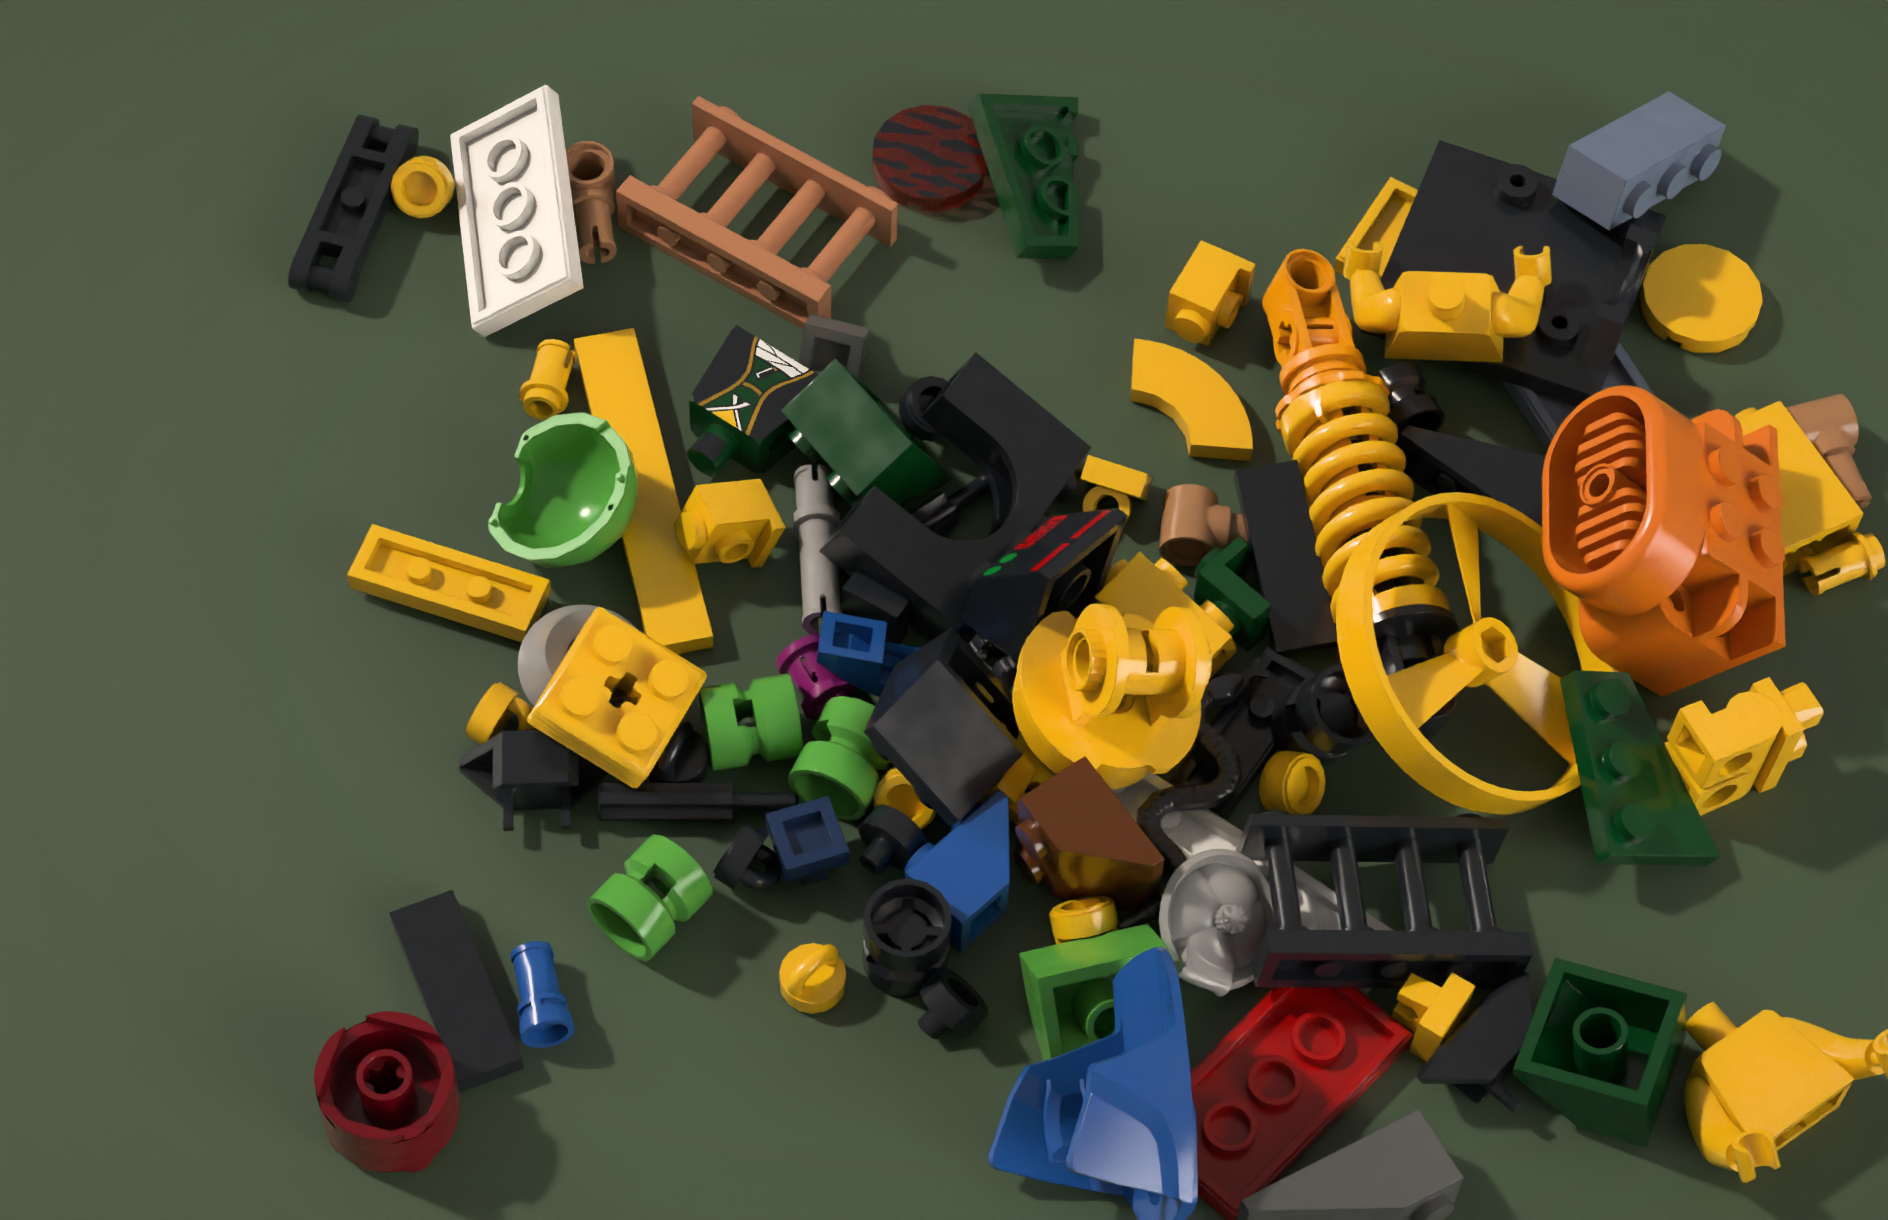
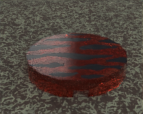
M922 105L900 111L885 121L874 137L872 171L878 186L893 201L907 207L909 202L914 205H923L922 211H944L960 207L975 197L984 185V178L988 174V167L973 121L968 115L943 106Z

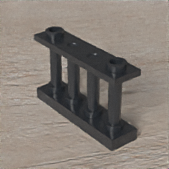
M1282 810L1250 814L1236 852L1247 856L1252 861H1266L1276 928L1266 929L1252 962L1255 987L1402 988L1411 973L1442 987L1453 972L1475 985V989H1497L1519 971H1525L1533 956L1529 932H1504L1502 929L1497 928L1486 864H1493L1509 831L1508 818H1487L1474 813H1465L1454 817L1295 815ZM1293 861L1331 862L1341 930H1309L1302 926ZM1358 862H1395L1406 931L1374 930L1368 927ZM1422 863H1459L1470 931H1439L1432 926Z

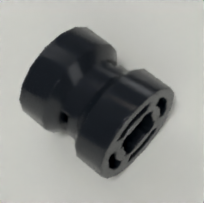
M1401 361L1391 364L1373 375L1383 379L1389 388L1390 395L1388 400L1391 412L1388 413L1387 417L1397 427L1398 439L1395 445L1398 446L1400 435L1408 426L1435 432L1441 427L1445 415L1436 398L1425 394L1426 381L1417 364L1411 361Z

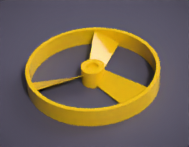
M1461 492L1440 493L1418 500L1373 527L1353 550L1340 581L1336 606L1337 642L1342 667L1353 699L1376 740L1398 766L1418 784L1437 797L1470 811L1494 815L1525 812L1558 798L1579 787L1581 784L1560 683L1562 678L1519 653L1514 635L1503 622L1492 617L1481 619L1478 529L1492 536L1514 552L1547 588L1568 625L1579 656L1581 670L1619 671L1597 658L1586 645L1579 624V598L1563 589L1549 574L1543 558L1542 527L1509 505L1489 497ZM1419 518L1448 519L1473 624L1454 633L1447 639L1444 645V655L1386 675L1376 643L1372 614L1373 585L1380 556L1390 537L1403 522ZM1485 684L1566 760L1569 766L1557 782L1547 790L1515 791L1486 783L1453 764L1422 735L1418 728L1465 686L1479 687Z

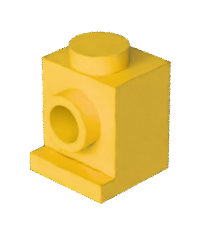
M1201 240L1169 292L1164 327L1176 332L1188 342L1209 346L1219 327L1222 326L1228 329L1234 322L1240 306L1246 307L1250 300L1256 264Z
M761 479L696 485L674 523L678 541L687 551L693 564L718 561L728 564L747 558L751 568L763 567L786 528Z

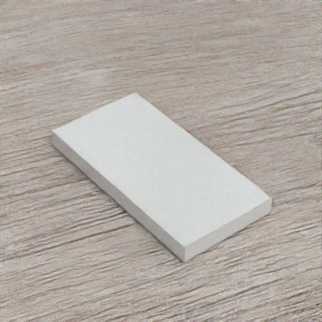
M548 85L532 91L450 135L472 329L484 337L584 288L559 95Z

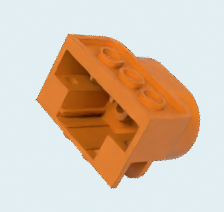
M1620 385L1599 391L1579 404L1560 425L1549 445L1542 471V551L1546 568L1558 585L1579 598L1580 630L1590 651L1601 661L1619 672H1629L1634 681L1661 697L1786 647L1783 589L1785 549L1781 538L1780 512L1783 496L1779 487L1777 429L1768 424L1743 436L1740 421L1727 411L1716 409L1690 420L1649 391L1636 386Z

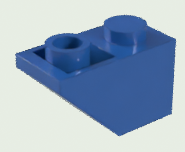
M1000 790L994 793L982 805L977 802L959 822L952 825L951 832L934 846L932 843H927L918 849L905 867V879L911 878L927 882L938 889L949 903L952 917L949 942L959 953L965 950L1007 912L1010 882L1008 797Z

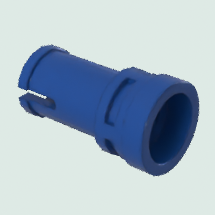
M543 941L524 943L517 946L510 954L511 962L514 964L521 1000L517 1007L521 1041L523 1044L534 1048L551 1047L563 1043L575 1031L567 999L559 990L553 960V947L551 948L549 943Z

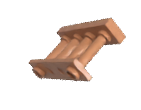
M698 96L692 103L693 141L695 143L658 186H649L629 175L616 190L618 227L804 329L805 322L811 314L831 319V285L827 282L866 234L889 247L893 245L897 240L898 203L891 200L882 190L873 186L867 187L744 121L732 109L725 106L718 107ZM716 154L745 168L708 213H698L677 201ZM766 180L795 195L758 240H748L727 228ZM816 207L845 222L808 268H799L777 256L779 251Z

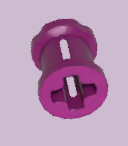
M811 634L792 642L783 649L775 662L776 669L780 675L789 673L792 683L803 699L801 709L806 718L810 720L818 719L826 702L831 698L839 696L853 697L856 693L855 686L832 674L816 662L820 634ZM814 673H815L816 676L818 677V681H817V682H816L815 678L813 677V674H814Z

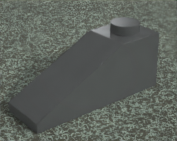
M1420 1109L1242 1199L1237 1220H1443L1455 1208L1453 1204L1464 1177Z

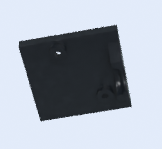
M1439 140L1381 277L1385 290L1393 288L1403 272H1456L1492 275L1500 292L1508 294L1515 281L1513 250L1518 246H1523L1524 255H1537L1543 252L1544 246L1550 247L1552 281L1544 287L1541 310L1535 330L1525 337H1503L1502 362H1447L1578 406L1603 388L1667 215L1647 209L1639 218L1632 217L1609 231L1553 196L1556 178L1532 171V169L1524 165L1511 164ZM1361 330L1365 334L1383 340L1386 339V333H1371Z

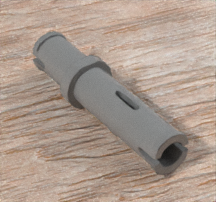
M811 464L800 466L793 475L797 510L793 513L792 530L793 536L799 541L803 607L802 626L809 634H818V618L823 617L824 611L842 614L838 566L819 552L841 523L840 513L834 508L833 486L826 479L833 471L828 466L819 464L817 466V481L812 479Z

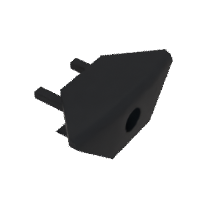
M540 730L501 731L459 759L460 773L503 808L504 831H514V810L561 809V829H571V808L609 774Z
M1519 971L1484 998L1440 1043L1416 1078L1423 1084H1453L1477 1105L1483 1103L1492 1094L1514 1113L1521 1102L1500 1084L1513 1072L1515 1062L1533 1017L1529 973Z

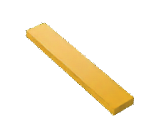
M634 328L574 339V349L590 415L607 420L633 453L638 473V495L634 513L621 537L644 634L676 654L714 647L713 633L696 567L692 563L687 551L680 545L674 527L681 509Z

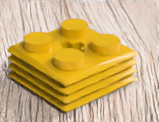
M597 607L584 624L528 715L527 721L531 726L632 788H638L649 776L704 684L707 674L704 670L604 608ZM615 687L622 689L626 693L627 701L620 708H616L608 702L612 694L610 690H613Z

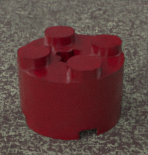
M382 1011L365 1016L366 1021L356 1024L345 1030L344 1026L327 1040L318 1056L314 1071V1084L326 1134L330 1145L336 1152L361 1168L386 1173L421 1171L431 1164L434 1156L449 1142L458 1124L460 1096L452 1057L435 1029L416 1016L393 1011Z

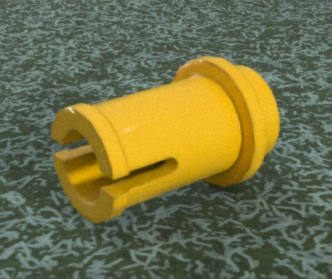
M548 339L540 342L537 347L536 359L530 380L523 383L519 392L520 400L523 403V410L535 419L545 421L563 412L568 405V394L565 389L571 368L576 360L575 350L569 351L570 345L561 340Z
M1859 532L1849 534L1846 542L1799 560V571L1801 573L1811 571L1812 575L1803 577L1802 580L1807 590L1814 596L1823 594L1826 590L1858 577H1862L1865 580L1873 579L1877 575V570L1885 566L1884 551L1878 539L1872 533L1862 535Z

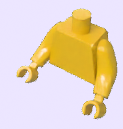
M1349 240L1347 242L1343 276L1350 280V296L1354 322L1358 328L1366 332L1386 333L1385 358L1502 362L1503 337H1525L1535 330L1541 310L1544 287L1552 281L1550 247L1544 246L1543 252L1537 255H1524L1523 246H1518L1513 250L1515 281L1508 294L1500 292L1492 275L1456 272H1403L1394 287L1385 290L1379 277L1383 245L1377 241L1373 242L1372 250H1361L1354 246L1353 240Z
M1715 1002L1703 1006L1686 1022L1687 1033L1704 1051L1695 1060L1683 1090L1684 1107L1689 1128L1703 1158L1714 1166L1738 1172L1742 1182L1747 1183L1755 1179L1756 1173L1754 1168L1769 1166L1774 1170L1780 1168L1781 1165L1777 1151L1837 1109L1853 1080L1873 1077L1883 1073L1888 1078V1029L1881 1032L1875 1039L1848 1038L1802 1020L1781 1017L1775 1011L1768 1009L1762 1010L1737 1028Z

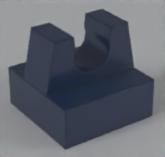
M829 796L765 814L766 829L786 882L801 879L802 885L806 886L828 879L830 869L849 864L850 851Z

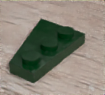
M979 93L968 106L1017 258L1068 259L1079 247V188L1073 183V163L1079 157L1078 139L1073 137V119L1078 115V97Z
M1573 670L1562 678L1560 683L1596 864L1707 866L1719 859L1721 856L1629 672Z

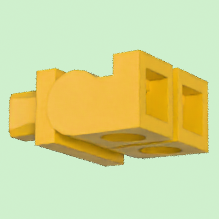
M1770 677L1753 683L1750 691L1738 693L1732 697L1725 709L1713 714L1710 713L1702 700L1680 708L1667 736L1668 742L1664 744L1700 816L1742 798L1750 791L1752 785L1755 786L1759 794L1776 787L1787 763L1802 757L1807 747L1803 731L1817 725L1824 712L1822 706L1805 683L1801 682L1779 692Z

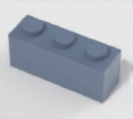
M1668 91L1570 144L1552 195L1610 231L1632 217L1639 218L1648 208L1666 198H1674L1681 189L1697 180L1703 181L1707 179L1716 169L1721 159L1722 152L1718 149L1726 125Z

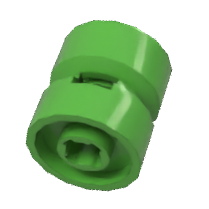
M789 673L753 679L749 690L744 691L734 682L702 687L699 690L698 700L704 741L707 743L709 765L712 772L747 766L752 755L759 754L766 762L797 758L803 748L797 700ZM745 718H750L752 727L746 725L738 726L737 723Z
M846 696L833 697L826 702L811 731L812 742H808L802 748L788 775L790 788L804 803L829 796L837 819L857 820L865 815L880 781L876 770H887L891 763L885 761L877 754L870 738L864 733L875 708L874 705Z
M656 834L648 837L624 862L626 875L614 873L586 901L587 910L601 932L626 954L645 962L649 961L676 933L674 921L686 922L713 895V886L701 866L675 842Z

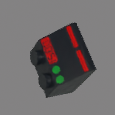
M1118 508L1053 515L1033 532L1029 529L1022 531L1011 543L1006 554L994 563L989 560L985 561L972 574L966 586V592L970 596L962 621L1018 662L1021 649L1027 637L1045 617L1052 612L1068 611L1076 619L1079 618L1087 606L1097 603L1095 596L1104 587L1128 515Z

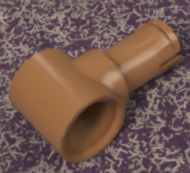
M581 141L566 148L580 260L584 263L595 264L594 247H599L601 263L612 260L617 253L611 216L616 208L614 159L611 151L604 145L595 141Z
M1835 394L1785 407L1860 509L1866 508L1870 504L1869 501L1872 500V496L1852 457L1855 453L1854 445L1857 444L1858 422L1853 406L1848 398L1843 394Z
M1183 484L1168 489L1163 495L1159 552L1161 557L1167 562L1181 567H1197L1205 555L1216 547L1224 550L1238 537L1243 538L1248 543L1242 514L1231 513L1230 506L1219 505V497L1209 488L1196 484Z

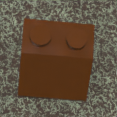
M1086 756L1019 798L1018 821L1015 827V848L1017 850L1013 852L1019 869L1033 885L1042 882L1054 899L1066 901L1089 896H1108L1114 900L1116 909L1134 912L1135 909L1159 893L1165 859Z

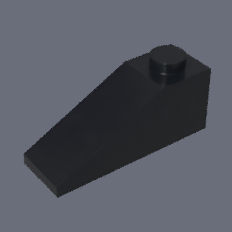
M1408 426L1401 433L1398 447L1404 451L1406 457V467L1403 472L1432 495L1461 492L1489 497L1520 511L1542 527V471L1546 456L1413 426Z

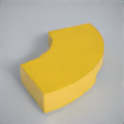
M1134 338L1130 401L1153 406L1172 418L1185 435L1189 457L1251 461L1253 441L1249 419L1240 399L1221 375L1200 359L1181 349L1159 342Z

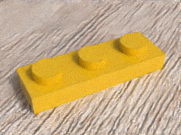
M374 524L371 525L347 574L349 588L518 642H523L527 632L539 620L551 594L550 579Z

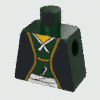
M736 325L727 336L689 400L690 430L698 437L695 443L687 450L690 462L696 469L708 476H715L730 459L735 460L754 473H764L797 447L788 436L796 427L781 410L818 374Z

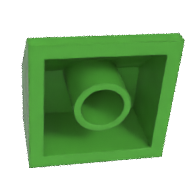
M1148 923L1019 953L1029 1016L1043 1061L1085 1046L1114 1032L1113 979L1130 960L1146 950L1154 947H1165L1169 952L1167 945Z

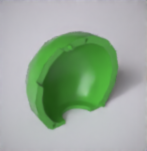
M584 412L555 415L527 429L522 434L514 455L520 468L518 492L510 503L506 505L496 503L492 516L488 520L489 532L504 551L545 568L571 566L591 561L623 536L633 517L638 495V473L633 453L607 420Z

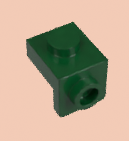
M1238 537L1224 550L1220 547L1212 549L1200 561L1194 573L1197 580L1193 601L1200 607L1206 600H1209L1218 607L1234 624L1229 634L1235 642L1248 652L1265 637L1271 603L1241 579L1245 573L1250 544L1243 538Z

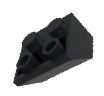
M953 627L894 665L864 730L877 754L885 761L892 762L911 783L919 800L926 807L935 810L950 827L959 822L1023 755L1027 745L1016 723L1011 692Z

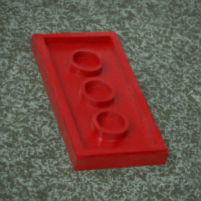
M1274 987L1190 1071L1192 1100L1196 1113L1198 1195L1226 1220H1237L1242 1199L1278 1182L1411 1045L1413 1034L1357 988Z

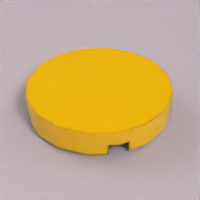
M1683 244L1661 253L1649 265L1639 293L1642 316L1652 331L1665 341L1668 336L1673 341L1681 343L1680 349L1693 353H1719L1738 346L1755 326L1763 302L1760 282L1748 264L1731 252L1708 244Z

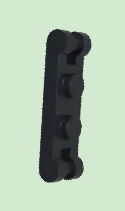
M360 114L357 116L291 263L288 276L289 288L308 293L312 288L329 291V297L344 302L352 300L357 288L359 273L392 199V177L399 166L415 156L419 140L418 128L398 124L393 129L379 125L377 118ZM373 149L384 150L385 153L374 151ZM323 255L338 258L334 268L319 265Z

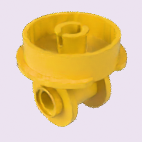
M1091 604L1076 619L1068 611L1052 612L1033 629L1021 649L1012 693L1016 723L1024 740L1035 756L1056 774L1086 756L1111 790L1133 785L1150 773L1152 775L1167 773L1186 756L1197 737L1201 719V699L1206 685H1208L1212 670V652L1199 616L1188 607H1168L1160 613L1155 623H1152L1141 615L1126 613L1122 617L1120 612L1110 604Z

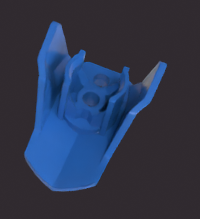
M1154 947L1130 960L1113 979L1115 1030L1111 1035L1057 1057L1025 1066L1008 1096L988 1154V1163L995 1170L1042 1182L1120 1195L1125 1198L1138 1220H1187L1197 1203L1198 1171L1196 1113L1192 1100L1185 1020L1179 977L1173 959L1165 947Z

